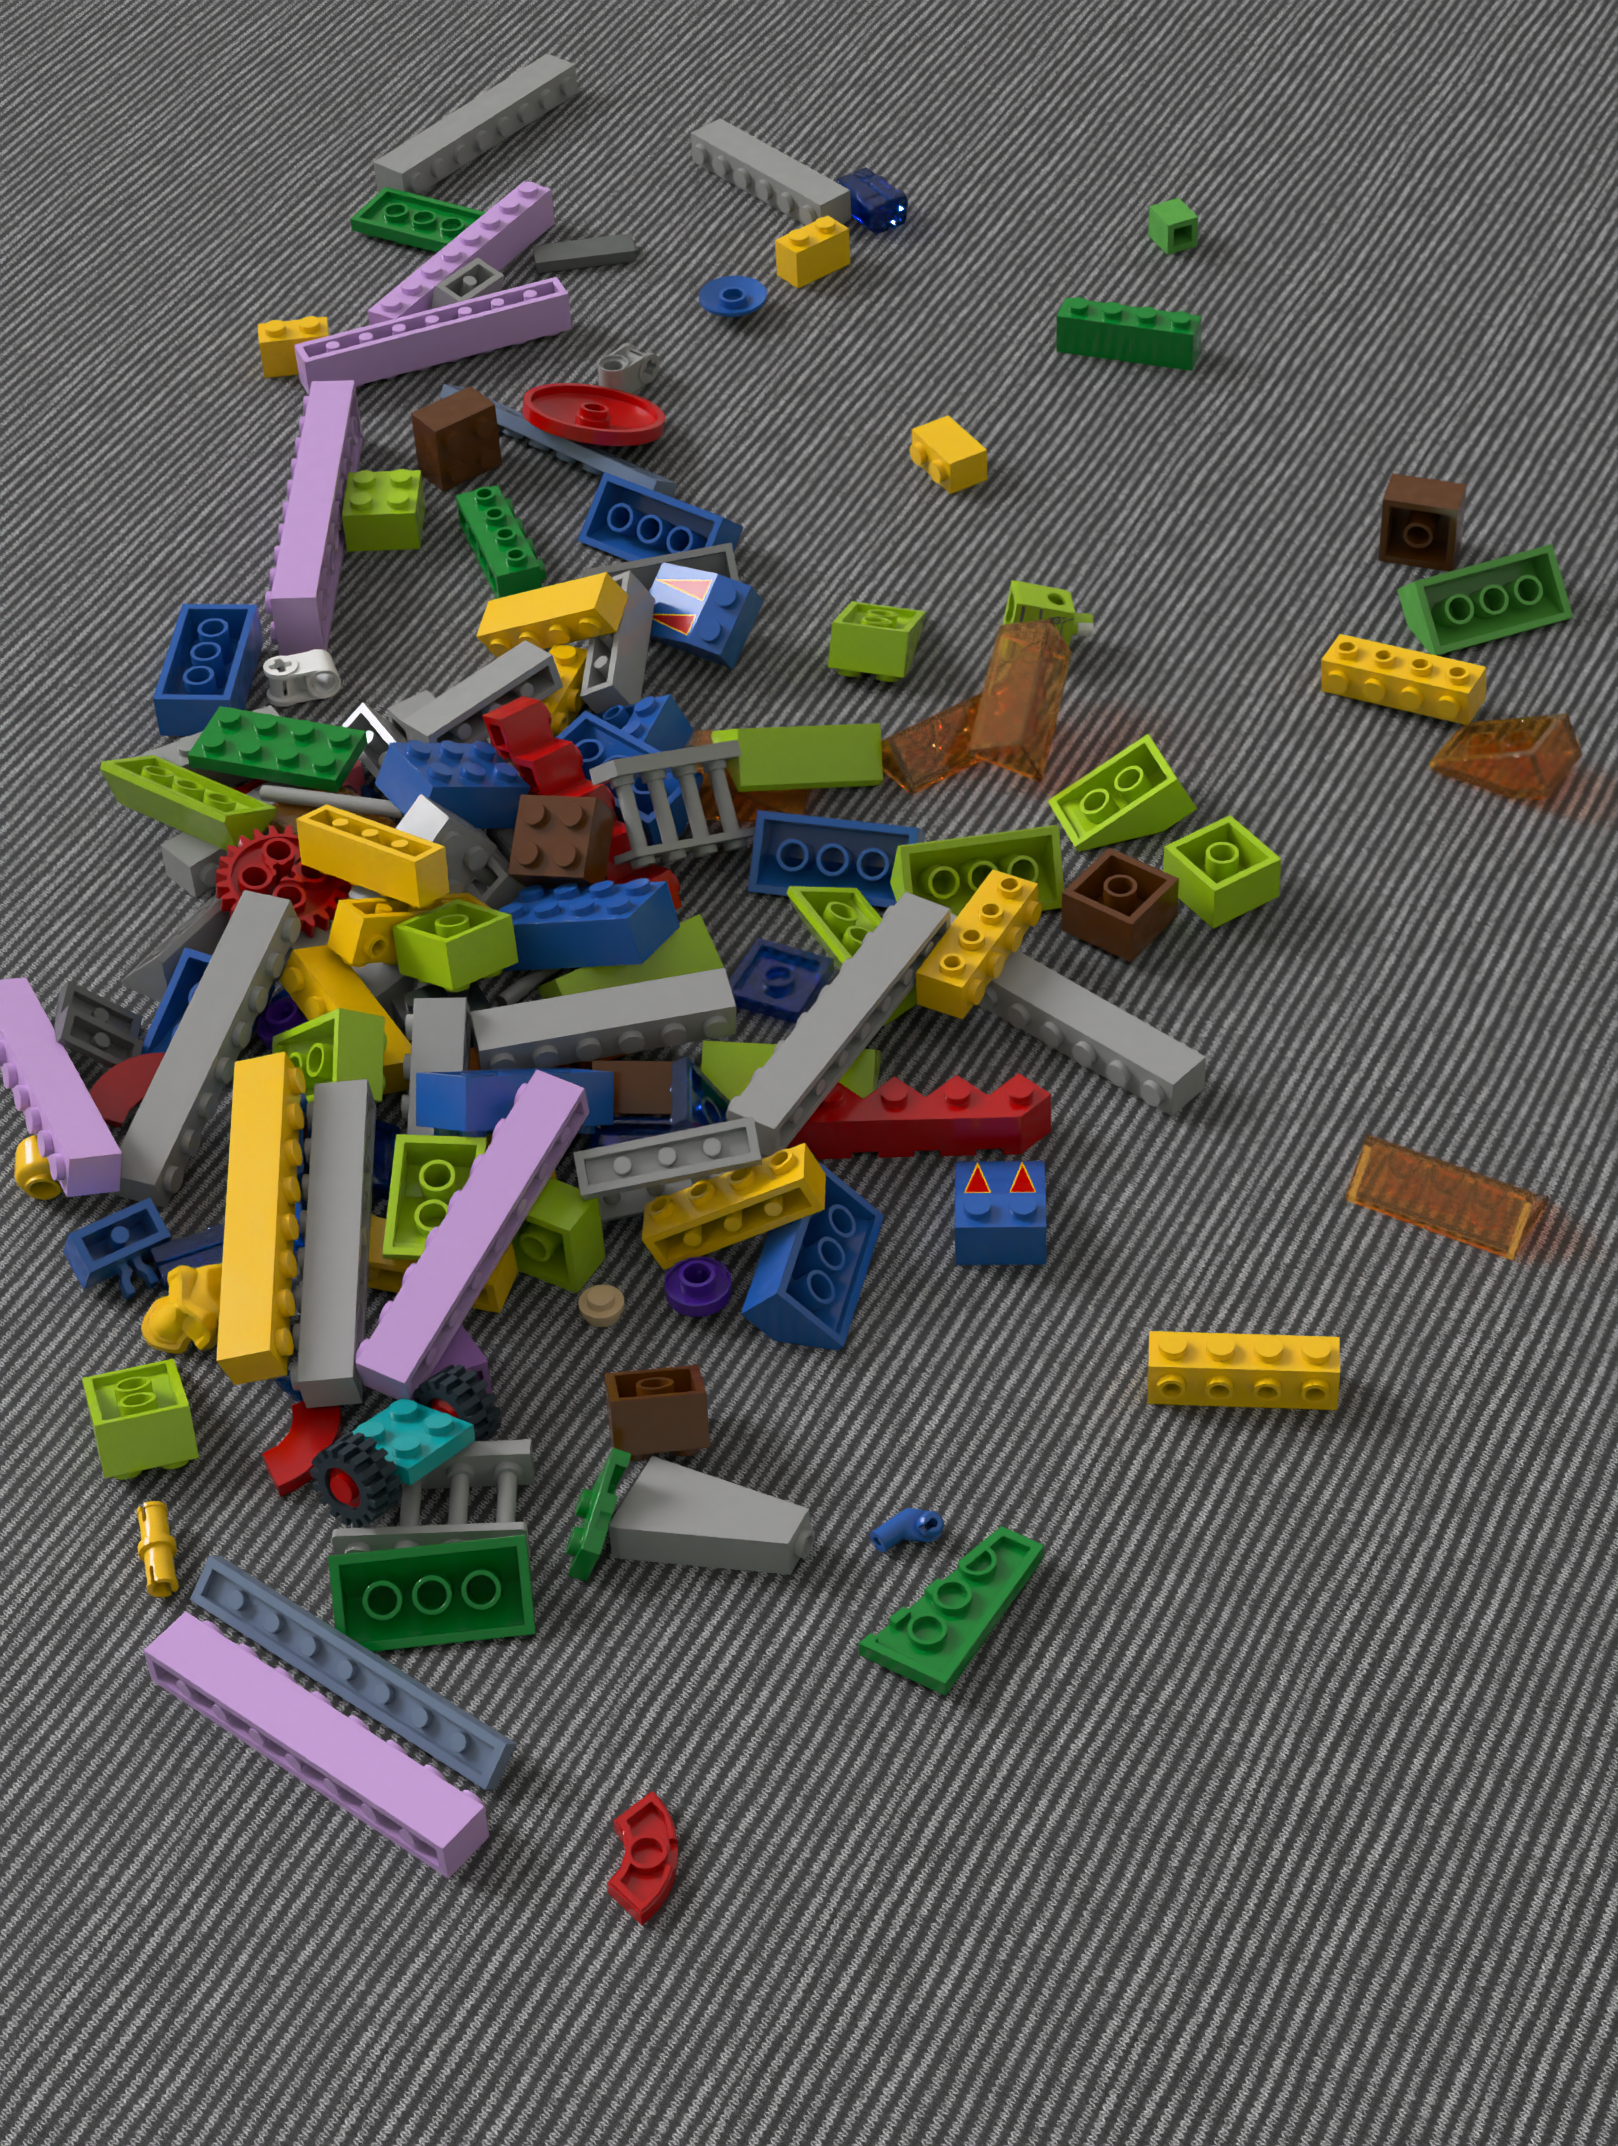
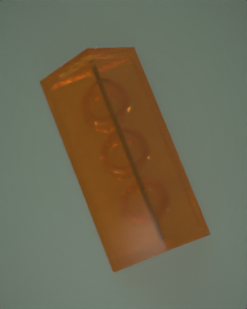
M1052 619L1006 624L999 627L968 750L969 755L1039 782L1044 778L1072 657V652Z
M1015 677L881 740L883 771L912 795L1037 734L1038 726Z
M1367 1134L1347 1189L1345 1200L1514 1261L1548 1204L1549 1196L1386 1138Z

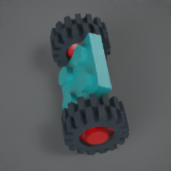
M453 1364L449 1365L418 1385L419 1387L415 1389L413 1394L417 1397L416 1399L401 1398L393 1402L388 1408L317 1453V1456L311 1462L315 1467L310 1469L311 1477L318 1479L313 1483L315 1491H322L324 1496L319 1500L323 1506L329 1503L332 1507L329 1513L334 1518L342 1515L341 1523L347 1526L353 1523L354 1528H361L363 1525L366 1527L397 1505V1499L401 1497L402 1490L398 1489L397 1486L401 1482L411 1486L474 1441H489L498 1433L496 1430L501 1427V1421L497 1419L501 1415L500 1407L493 1406L492 1404L497 1400L494 1392L488 1394L485 1390L488 1383L484 1379L478 1382L476 1380L477 1373L472 1369L466 1372L463 1365H457L456 1367Z

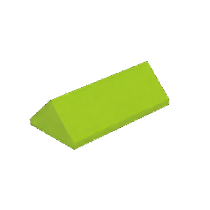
M880 723L740 728L713 731L711 734L713 743L738 740L741 756L726 761L728 766L726 769L738 792L881 785L883 781Z
M155 755L101 761L100 770L119 804L226 851L228 845L238 847L239 836L241 835L249 840H253V830L258 829L262 833L276 816V807Z
M1051 825L898 846L890 880L896 902L905 892L948 907L952 914L958 916L993 869L1038 883V902L1042 903V911L1062 908L1064 881L1059 826Z
M789 886L786 892L807 930L839 970L847 958H852L859 950L866 934L870 931L873 932L882 921L879 914L857 888ZM916 984L883 1026L917 1004Z
M698 914L680 922V927L643 964L581 967L539 986L538 992L544 999L721 969L724 966L701 915Z
M703 1040L700 1108L728 1109L731 1100L735 1096H740L750 1084L754 1072L760 1067L763 1068L773 1056L777 1044ZM864 1049L838 1082L864 1099L877 1089L881 1051Z

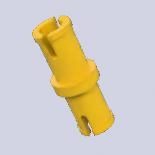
M149 1501L143 1503L144 1508L139 1506L136 1511L141 1534V1541L137 1546L140 1560L145 1563L148 1593L154 1597H167L172 1595L171 1590L176 1592L179 1588L174 1565L177 1545L175 1538L170 1535L167 1505L160 1501Z

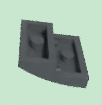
M68 981L60 989L55 1016L56 1041L112 1068L120 1062L141 1055L144 1041L138 1039L142 1016Z

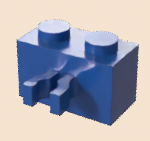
M149 1197L70 1233L63 1253L83 1290L118 1274L120 1277V1290L125 1300L134 1297L136 1292L130 1282L132 1275L130 1268H132L135 1276L144 1279L148 1289L157 1286L159 1280L155 1272L143 1262L163 1254L171 1234Z

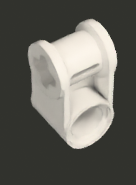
M314 649L288 656H275L268 659L263 665L264 674L269 678L270 686L267 690V700L274 706L288 707L300 702L326 699L335 695L341 687V679L333 659L327 651L322 649Z

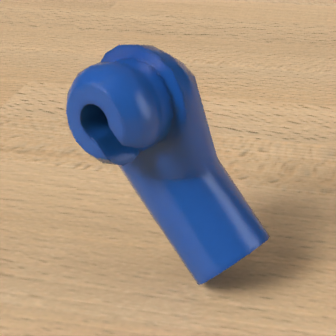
M907 1508L870 1532V1539L876 1549L882 1553L902 1540L929 1543L941 1536L944 1529V1520L935 1511Z

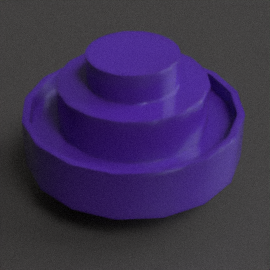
M286 996L274 1001L262 1011L256 1023L257 1034L262 1043L272 1050L274 1036L309 1020L291 996Z
M704 1256L684 1259L671 1267L664 1278L667 1302L672 1309L683 1315L691 1317L711 1315L726 1306L732 1296L731 1274L726 1266L716 1259Z

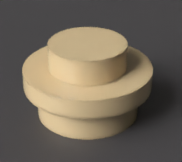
M603 1284L586 1289L580 1295L578 1301L581 1315L590 1325L595 1327H607L616 1323L625 1306L622 1292L614 1286Z

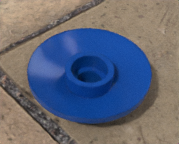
M725 276L714 279L705 284L699 292V303L703 309L709 313L725 317H739L750 314L760 309L767 300L765 286L758 280L746 276Z

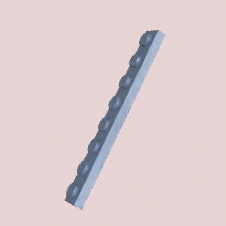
M444 384L440 398L443 399L465 389V387ZM487 398L495 404L497 425L504 426L503 433L519 439H523L526 436L530 438L529 445L545 451H549L552 448L557 451V458L567 462L576 463L577 460L583 462L582 469L593 474L603 475V472H606L669 497L674 496L677 483L591 444L575 442L547 433L530 424L523 417L522 413Z
M209 1556L191 1595V1601L484 1790L497 1788L517 1743L222 1556Z

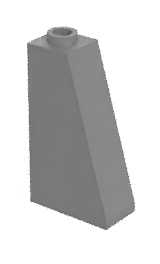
M654 1456L648 1461L608 1526L612 1556L620 1559L791 1575L800 1558H807L815 1539V1532L810 1530L809 1508Z

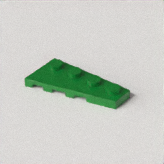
M1001 1526L959 1560L958 1568L944 1580L937 1578L924 1589L925 1595L908 1609L903 1606L889 1618V1625L877 1635L870 1633L858 1643L859 1656L946 1696L1043 1560L1044 1545Z

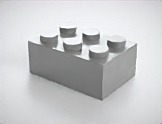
M423 794L419 795L395 828L445 846L449 893H464L498 847L468 821ZM355 885L348 893L352 899L384 897L379 895L378 892Z

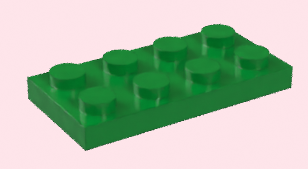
M384 187L350 218L352 231L364 233L370 237L391 240L397 244L422 248L425 251L439 252L486 212Z
M219 706L188 753V760L192 768L338 793L368 742L366 731Z

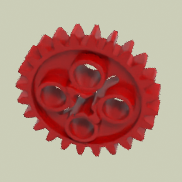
M271 825L269 835L264 836L258 829H254L253 840H249L242 835L239 836L238 847L233 845L227 846V857L220 856L219 869L216 870V898L221 899L222 912L230 911V918L244 890L289 899L300 920V932L304 931L310 938H314L315 926L324 931L329 930V919L334 920L338 900H346L350 897L348 893L351 890V884L348 881L332 875L322 874L319 870L301 864L298 835L293 834L291 825H287L284 834H278L276 828Z

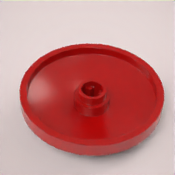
M554 383L534 387L528 390L523 398L522 414L530 424L547 433L575 442L599 446L640 445L657 440L664 431L665 414L661 408L647 399L618 389L580 383Z

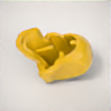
M222 1263L205 1265L198 1268L180 1265L168 1272L169 1295L157 1299L151 1305L142 1321V1334L149 1346L155 1350L181 1354L187 1350L191 1340L201 1351L212 1349L217 1344Z

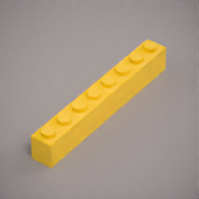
M285 1051L237 1061L234 1067L216 1359L234 1385L287 1375L288 1356L292 1355L294 1351L293 1338L290 1332V1317L295 1315L296 1307L291 1290L292 1278L297 1276V1263L293 1254L294 1240H297L299 1237L295 1206L301 1199L300 1186L297 1180V1166H300L303 1160L299 1144V1130L304 1128V1116L300 1107L301 1094H304L306 1091V1082L301 1068H295Z

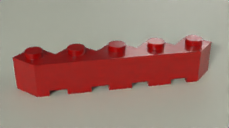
M522 696L482 715L496 753L506 763L511 761L519 771L520 777L530 786L528 795L596 797L614 811L615 799L610 789L605 784L593 786L592 781L585 778L581 767L583 765V757L577 746L571 741L554 738L550 727L552 723L551 714L541 700ZM615 814L605 881L610 880L614 884H627L640 878H647L650 882L667 881L675 910L683 907L678 894L680 892L679 881L670 869L654 864L639 869H632L631 863L615 865V856L631 851L625 823L619 822Z
M1020 1073L989 1096L958 1075H955L927 1097L895 1076L864 1099L838 1082L785 1149L806 1143L811 1153H816V1159H851L852 1152H878V1158L914 1157V1151L940 1150L941 1156H976V1149H1003V1155H1018L1025 1152L1051 1132V1094Z

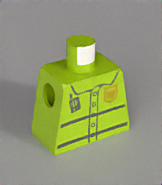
M1011 580L1000 635L1005 663L1063 658L1068 653L1071 636L1092 635L1093 615L1091 613H1075L1070 592L1063 589Z

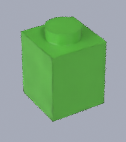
M1180 198L1149 206L1148 236L1167 255L1196 247L1198 216Z

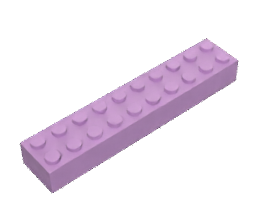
M354 380L312 381L309 396H304L303 398L304 416H300L299 419L300 437L295 439L296 458L291 460L293 480L287 481L288 501L283 502L284 523H279L278 527L280 545L274 547V563L276 568L270 569L271 591H266L265 594L267 614H273L274 622H271L270 628L272 644H278L280 656L308 652L314 649L327 651L346 543L342 510L349 472H358L363 444Z

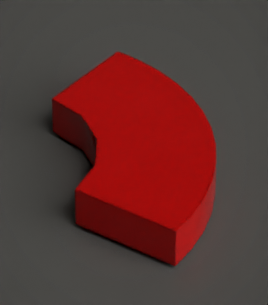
M149 1053L129 1058L109 1069L93 1085L89 1094L107 1125L122 1127L128 1113L142 1102L165 1053Z
M304 1400L291 1405L293 1421L289 1433L277 1446L262 1453L264 1465L280 1497L293 1492L312 1480L313 1477H311L310 1469L315 1467L311 1464L313 1458L317 1456V1453L341 1438L342 1414L340 1405L306 1408Z
M653 1791L613 1820L614 1831L624 1844L625 1854L620 1869L607 1882L608 1894L641 1926L652 1918L668 1897L678 1869L679 1852L676 1829L668 1809Z

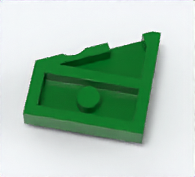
M612 1448L592 1490L583 1489L575 1510V1516L582 1518L580 1528L574 1526L565 1550V1554L572 1556L568 1576L586 1582L600 1556L618 1496L615 1495L616 1487L628 1467L631 1453Z

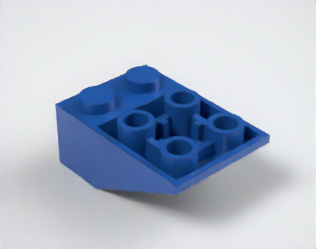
M671 694L657 698L649 696L635 704L624 707L616 705L605 712L594 714L661 752L684 748L694 731Z

